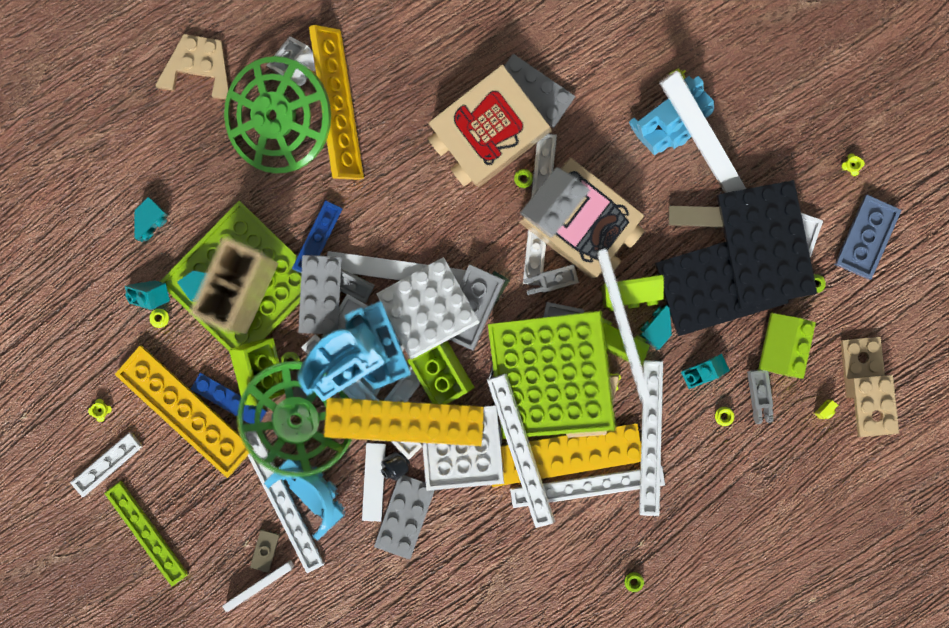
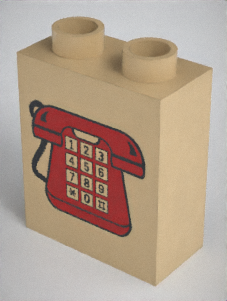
M501 65L430 121L429 125L435 132L427 139L440 156L444 155L447 151L451 152L458 163L450 169L464 187L471 181L476 186L481 187L552 131L512 76Z

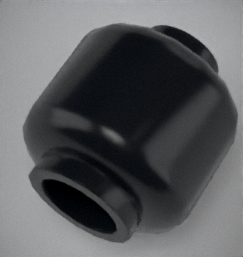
M392 452L381 461L382 469L380 471L386 479L390 478L396 481L409 471L408 465H410V462L402 452Z

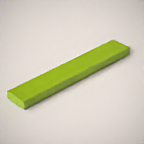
M122 481L104 493L171 587L189 574Z

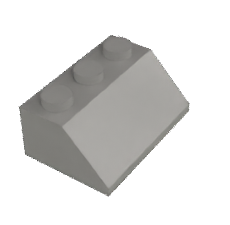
M556 167L520 214L549 238L554 237L590 189L574 176Z

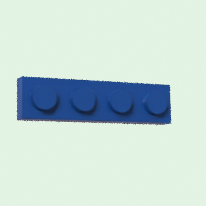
M325 200L292 267L293 270L302 273V255L320 256L342 208Z
M200 373L191 390L237 416L241 395L209 376ZM244 406V421L249 424L254 423L257 406ZM264 408L261 411L260 423L267 413V410Z

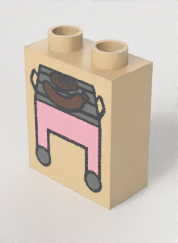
M570 158L560 169L574 176L590 189L585 198L554 237L549 238L525 217L519 223L571 264H574L575 267L589 278H597L599 274L603 275L597 253L604 249L607 250L614 272L621 262L615 256V253L623 243L631 248L641 237L644 229L638 223L644 215Z

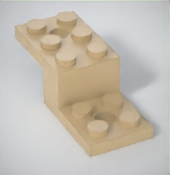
M881 337L841 340L846 397L854 398L858 437L899 434L893 375H885ZM861 352L867 356V360L864 363L858 360V355ZM875 410H878L881 414V418L878 421L872 419V413Z

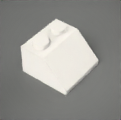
M289 37L274 55L297 60L312 71L316 70L313 51L306 44L292 37ZM269 62L266 66L276 74L284 76L289 65ZM296 69L291 79L299 86H302L308 77Z

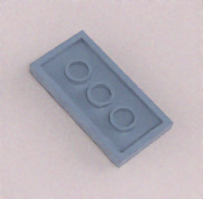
M864 195L834 265L872 280L902 210L869 195Z

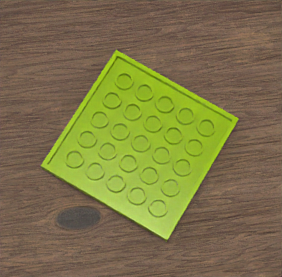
M238 201L160 281L166 283L168 293L190 313L195 302L189 300L177 282L192 271L208 273L224 238L279 263L247 334L226 331L193 316L228 351L245 343L266 339L300 304L301 273L292 269L298 256L241 201Z
M602 311L488 324L494 377L507 374L527 437L611 431L616 429ZM500 421L502 439H505L506 436Z

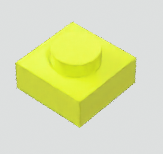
M826 400L814 414L819 419H829L835 414L836 411L834 409L838 405L833 400Z

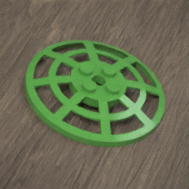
M264 57L247 65L233 80L225 101V126L233 147L247 163L265 172L289 173L308 165L322 150L330 131V102L322 82L306 65L287 57ZM279 62L289 66L284 76L279 74L262 75L260 64ZM253 68L255 79L245 87L241 95L234 91L237 83L247 71ZM296 69L309 78L317 91L316 93L306 96L301 87L291 79ZM278 80L281 82L276 92H267L264 81ZM257 85L260 95L253 102L247 99L246 96ZM288 85L295 90L300 99L292 102L284 95ZM231 99L238 102L236 113L238 127L233 130L230 125L229 115ZM320 100L322 106V127L320 132L309 128L311 120L309 104ZM243 106L251 109V120L244 124L242 121ZM302 106L304 110L303 125L295 122V109ZM272 110H274L277 114L276 119L274 121L270 118V112ZM254 128L260 134L258 145L250 139L246 131ZM291 130L299 132L300 134L296 140L288 146L284 136L290 133ZM241 134L247 144L256 150L254 161L244 154L237 144L235 137ZM306 136L316 139L317 141L311 151L302 160L296 162L292 151L303 142ZM267 139H277L281 149H265ZM263 154L268 156L284 155L289 166L278 168L261 165Z
M300 361L278 363L256 375L242 394L237 414L238 430L242 442L252 457L263 467L274 473L291 477L311 476L330 468L343 456L352 439H345L341 445L333 441L332 438H325L323 434L317 431L319 421L326 420V412L318 413L312 404L316 396L319 397L314 390L308 394L306 399L294 397L292 387H302L299 381H291L290 369L300 370L303 363ZM282 371L283 382L271 387L265 394L255 387L266 376ZM284 389L286 399L278 405L269 399L272 394ZM342 390L338 392L341 398L350 399ZM249 394L259 400L255 410L254 423L243 424L244 406ZM327 399L322 401L325 407L327 406ZM263 405L273 411L272 418L269 422L260 423ZM292 416L299 417L300 424L293 425L290 418ZM273 429L278 437L274 446L267 441L262 432L263 430ZM256 431L261 443L270 451L264 460L253 450L245 432ZM313 438L322 443L315 450L306 453L304 442ZM285 442L296 444L298 455L286 454L281 452L280 449ZM326 447L337 451L336 455L327 463L311 470L308 459L318 455ZM276 456L286 460L300 461L303 471H286L272 466L271 463Z

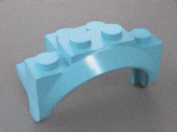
M688 76L684 79V82L687 84V88L704 117L707 118L713 113L714 100L704 91L703 80L699 76L694 79ZM669 98L641 120L637 121L633 118L629 121L635 135L654 156L659 152H663L667 147L675 149L678 146H682L691 138L690 133ZM659 125L663 130H655V129H656L657 126Z
M382 301L345 315L346 329H354L363 322L376 336L374 346L386 359L384 364L363 376L374 389L411 375L404 358V353Z
M364 322L354 329L333 331L323 337L312 348L298 372L299 383L307 395L314 390L322 401H325L385 363L386 359L374 346L376 336Z
M287 460L279 468L286 471H303L300 461ZM312 465L310 466V467H311V470H312V469H315V468H318L317 466H315V467H313ZM323 472L305 477H291L273 473L264 482L268 489L278 480L282 479L284 481L286 479L290 485L289 488L315 515L317 514L323 519L320 529L313 535L316 540H319L346 514L343 511L345 507L338 500L336 502L333 500L338 494L336 492L337 487L331 481L327 482L322 477L324 475Z

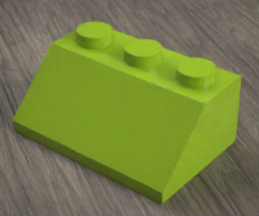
M663 275L616 282L623 306L628 305V309L638 308L640 303H647V306L658 305V301L664 299ZM605 283L601 286L604 309L609 308V311H614Z
M770 313L758 369L804 379L816 322Z
M603 318L606 351L629 362L619 328L612 327V322ZM636 335L635 338H632L640 365L643 366L650 345L645 343L646 339Z
M273 338L245 343L229 350L241 397L248 384L256 375L264 369L279 363ZM282 371L266 376L255 387L265 394L271 387L283 382ZM284 389L275 392L269 399L272 400L284 394ZM249 394L245 405L257 406L259 400Z
M448 341L439 344L412 360H407L432 404L446 405L475 388Z

